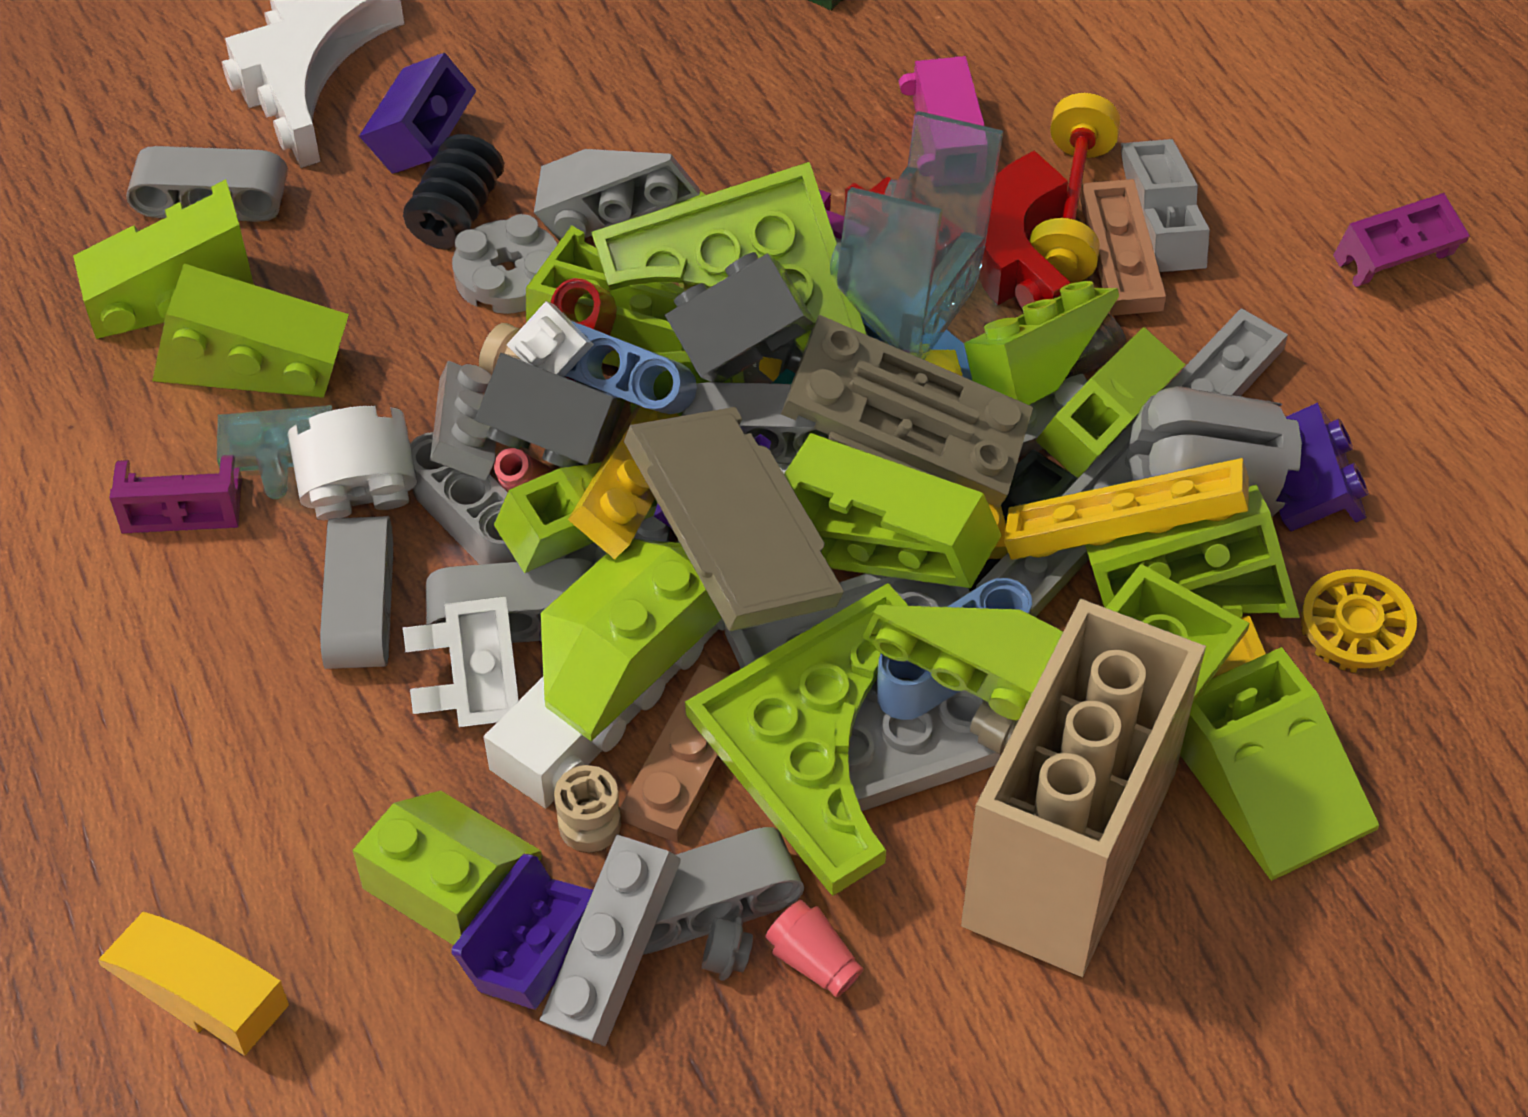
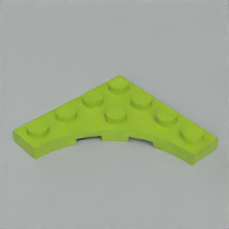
M810 162L591 232L610 290L653 282L691 285L705 283L707 288H710L728 277L725 269L739 258L752 252H756L759 258L769 253L785 268L815 322L818 316L821 315L867 335ZM811 331L794 340V343L802 353Z
M889 583L685 701V711L688 719L832 896L880 867L886 860V849L871 830L859 806L853 784H851L848 755L855 719L865 697L878 678V661L881 654L875 648L874 643L862 638L877 605L908 606Z

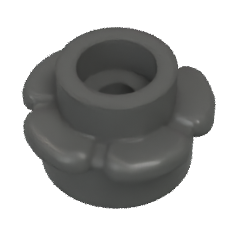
M738 916L735 917L733 922L716 917L706 941L702 969L720 973L719 980L729 978L732 970L743 973L750 956L753 934L743 932V920Z

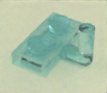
M332 405L218 415L217 462L219 469L222 455H235L234 468H240V471L259 470L266 495L271 499L284 497L288 489V467H294L288 431L295 425H297L300 434L309 430V418L332 411Z

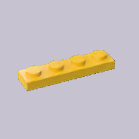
M637 405L568 518L574 526L613 559H616L631 544L655 500L651 489L624 443L629 426L679 417L677 413L667 414Z
M1239 458L1009 507L1004 543L1010 559L1014 560L1028 556L1036 558L1046 557L1062 549L1086 544L1094 546L1104 545L1120 537L1144 532L1163 533L1178 525L1203 520L1221 521L1232 517L1236 513L1249 511V477L1244 460Z

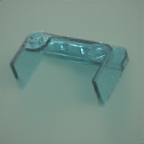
M917 111L914 116L908 166L902 172L899 179L890 180L885 195L854 187L849 189L842 242L839 241L833 251L830 274L837 277L838 289L886 344L924 360L973 292L984 256L1003 130Z

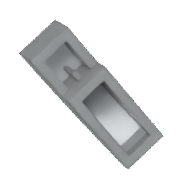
M1174 140L1121 143L1126 180L1134 179L1159 272L1207 268L1210 229L1197 207L1198 185Z

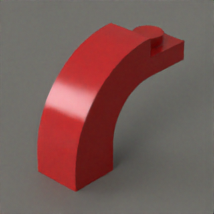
M1035 150L1003 168L986 187L978 207L974 249L975 268L984 290L997 306L1014 296L1022 308L1035 301L1055 299L1061 296L1060 289L1071 284L1028 241L1031 232L1037 225L1046 220L1063 217L1068 180Z

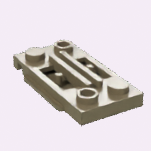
M819 315L810 333L781 415L795 421L799 415L815 422L814 429L828 434V439L982 492L989 504L999 508L1008 495L1033 407Z
M736 407L630 425L624 443L729 631L837 607L844 590L821 553L824 547L821 536L770 450L765 446H758L751 433H743L740 428L742 417Z

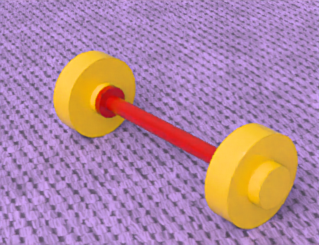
M1091 93L1069 95L1063 98L1053 111L1050 127L1052 140L1061 150L1073 155L1063 217L1040 223L1033 229L1029 239L1030 244L1071 283L1082 281L1092 275L1097 267L1100 242L1096 233L1087 225L1076 221L1086 157H1097L1109 152L1117 142L1120 128V114L1117 108L1106 98Z

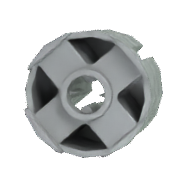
M1177 386L1164 389L1149 398L1142 406L1133 424L1129 444L1130 451L1136 454L1129 460L1132 479L1136 481L1243 458L1249 477V486L1257 484L1272 517L1285 505L1284 502H1277L1276 499L1284 486L1288 470L1299 471L1302 443L1299 424L1297 420L1286 419L1281 407H1279L1282 405L1281 403Z

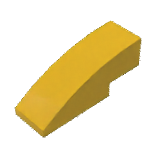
M142 912L98 959L103 968L196 1032L200 1033L204 1028L244 1056L289 1006L281 980L220 943L188 927L146 912Z

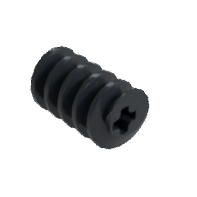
M456 134L446 138L440 145L438 153L431 160L429 168L423 174L421 182L414 189L412 197L404 206L403 218L409 231L423 243L437 249L449 250L455 246L456 237L462 231L471 229L472 222L480 214V208L488 200V194L495 188L496 180L504 172L505 162L499 151L482 138L469 134Z

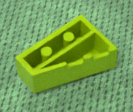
M226 179L211 186L212 195L186 208L179 202L165 209L166 218L140 231L133 225L73 255L83 301L96 339L164 323L184 264L254 285L239 221Z
M572 225L526 287V323L546 301H551L556 288L564 281L573 278L585 279L608 290L615 299L617 312L610 336L653 353L684 350L665 314L677 308L674 299L686 290L672 282L636 284L610 290L597 249L584 241L583 231ZM590 293L579 298L575 305V315L579 322L587 319L593 311L594 301ZM616 350L611 351L602 362L620 367L618 352Z
M184 264L166 313L152 381L324 398L349 314Z
M812 433L809 434L784 473V476L824 542L821 553L831 569L971 588L1002 536L984 493Z
M1257 484L1249 486V511L1236 513L1228 519L1221 521L1203 520L1178 525L1163 533L1144 532L1116 538L1104 545H1085L1104 608L1107 607L1138 566L1142 564L1239 618H1242L1243 613H1279L1281 618H1300L1271 513Z

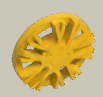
M1346 569L1327 574L1312 585L1306 594L1302 606L1301 626L1303 627V635H1307L1310 642L1316 648L1315 654L1318 657H1324L1323 661L1329 663L1330 660L1340 663L1339 669L1345 671L1346 668H1349L1350 672L1356 673L1358 668L1378 667L1379 671H1382L1386 666L1391 667L1394 665V662L1402 658L1406 651H1408L1415 636L1417 616L1414 605L1408 595L1390 579L1371 571ZM1343 583H1351L1353 594L1347 596ZM1370 585L1386 594L1380 601H1377L1368 595H1364L1366 586ZM1327 590L1338 602V605L1329 604L1319 599L1318 596ZM1397 606H1399L1401 609L1399 611H1394L1387 614L1384 613L1385 611H1388ZM1385 627H1405V634L1403 637L1389 632ZM1330 631L1336 636L1327 640L1320 632ZM1342 640L1351 644L1347 651L1338 648ZM1365 647L1372 654H1357V648Z

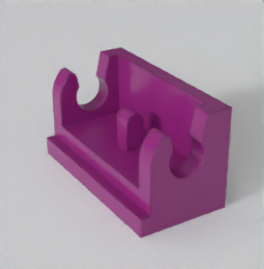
M1441 193L1350 223L1333 256L1339 267L1348 265L1354 260L1356 261L1358 272L1353 277L1352 283L1357 287L1369 283L1375 272L1435 252L1437 258L1440 259L1451 256L1460 244L1467 242L1470 235L1445 193Z
M222 455L219 473L137 477L136 473H129V460L116 461L112 489H110L109 498L121 533L238 528L242 475L240 468H234L235 455Z

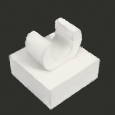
M546 301L506 345L522 361L565 377L594 344L554 304Z

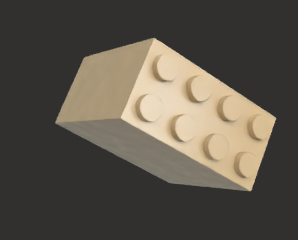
M1080 598L976 804L962 927L1081 977L1084 976L1176 774L1206 649L1205 645Z

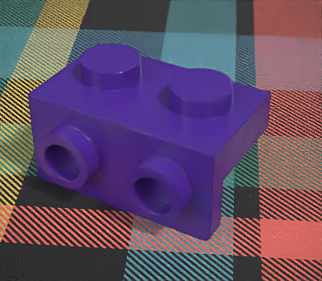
M1318 403L1286 416V419L1297 420L1302 444L1299 471L1288 470L1284 486L1276 499L1277 502L1285 503L1284 507L1279 510L1284 524L1290 531H1294L1342 509H1346L1355 523L1366 519L1367 516L1361 498L1369 493L1355 463L1349 465L1345 453L1353 450V445L1343 422L1339 418L1330 421Z
M525 853L453 945L452 955L479 992L536 1010L556 982L593 890L551 879L538 857Z

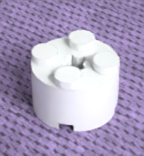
M376 406L348 407L310 417V429L301 434L297 425L290 428L288 438L300 503L305 507L315 509L318 520L346 517L352 513L351 506L374 502L375 509L387 510L409 503L408 491L416 485L417 479L405 416L401 410L390 407L392 418L378 417Z

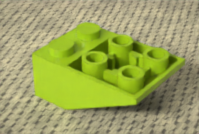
M1282 647L1214 677L1209 681L1192 704L1180 755L1271 881L1378 830L1379 823L1318 693Z

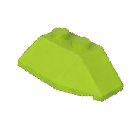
M633 538L631 544L616 559H613L609 554L603 556L541 612L545 707L591 742L722 619L681 543Z

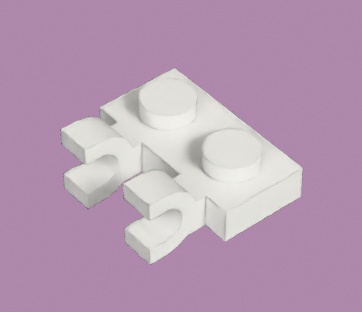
M506 597L444 604L446 623L403 627L406 652L449 647L454 684L410 689L413 714L457 709L459 727L497 723L519 701Z

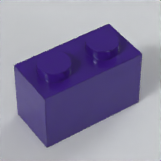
M445 52L409 65L401 70L359 137L392 174L429 162L438 153L440 145L448 138L477 90Z

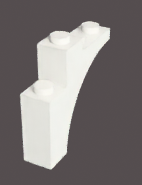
M270 0L272 11L265 12L267 26L225 38L229 59L222 61V66L231 91L240 89L249 108L262 105L266 117L275 115L276 120H273L280 146L283 150L292 149L301 168L320 162L313 127V115L319 94L327 79L360 46L386 31L404 25L401 0Z

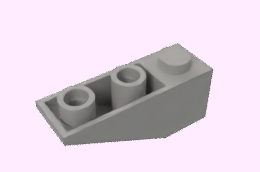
M584 149L541 166L534 213L559 241L571 225L583 231L584 238L592 236V231L655 212L698 196L700 188L672 154Z

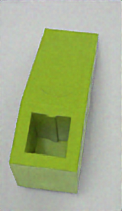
M1092 281L1075 282L1060 289L1061 296L1055 299H1044L1025 305L1022 308L1024 314L1016 318H1003L986 324L984 326L985 333L964 343L972 381L1027 405L1057 391L1119 297L1118 288H1094Z
M1143 327L1065 404L1035 441L1071 474L1079 478L1131 424L1149 398L1163 390L1186 364Z
M602 462L559 468L508 490L494 526L524 573L594 543L574 526L568 518ZM656 498L644 520L654 516L658 503Z
M877 605L862 638L874 643L875 648L884 656L896 661H909L929 671L932 677L942 686L956 691L966 690L987 701L991 709L997 714L1011 720H1019L1063 631L1017 609Z

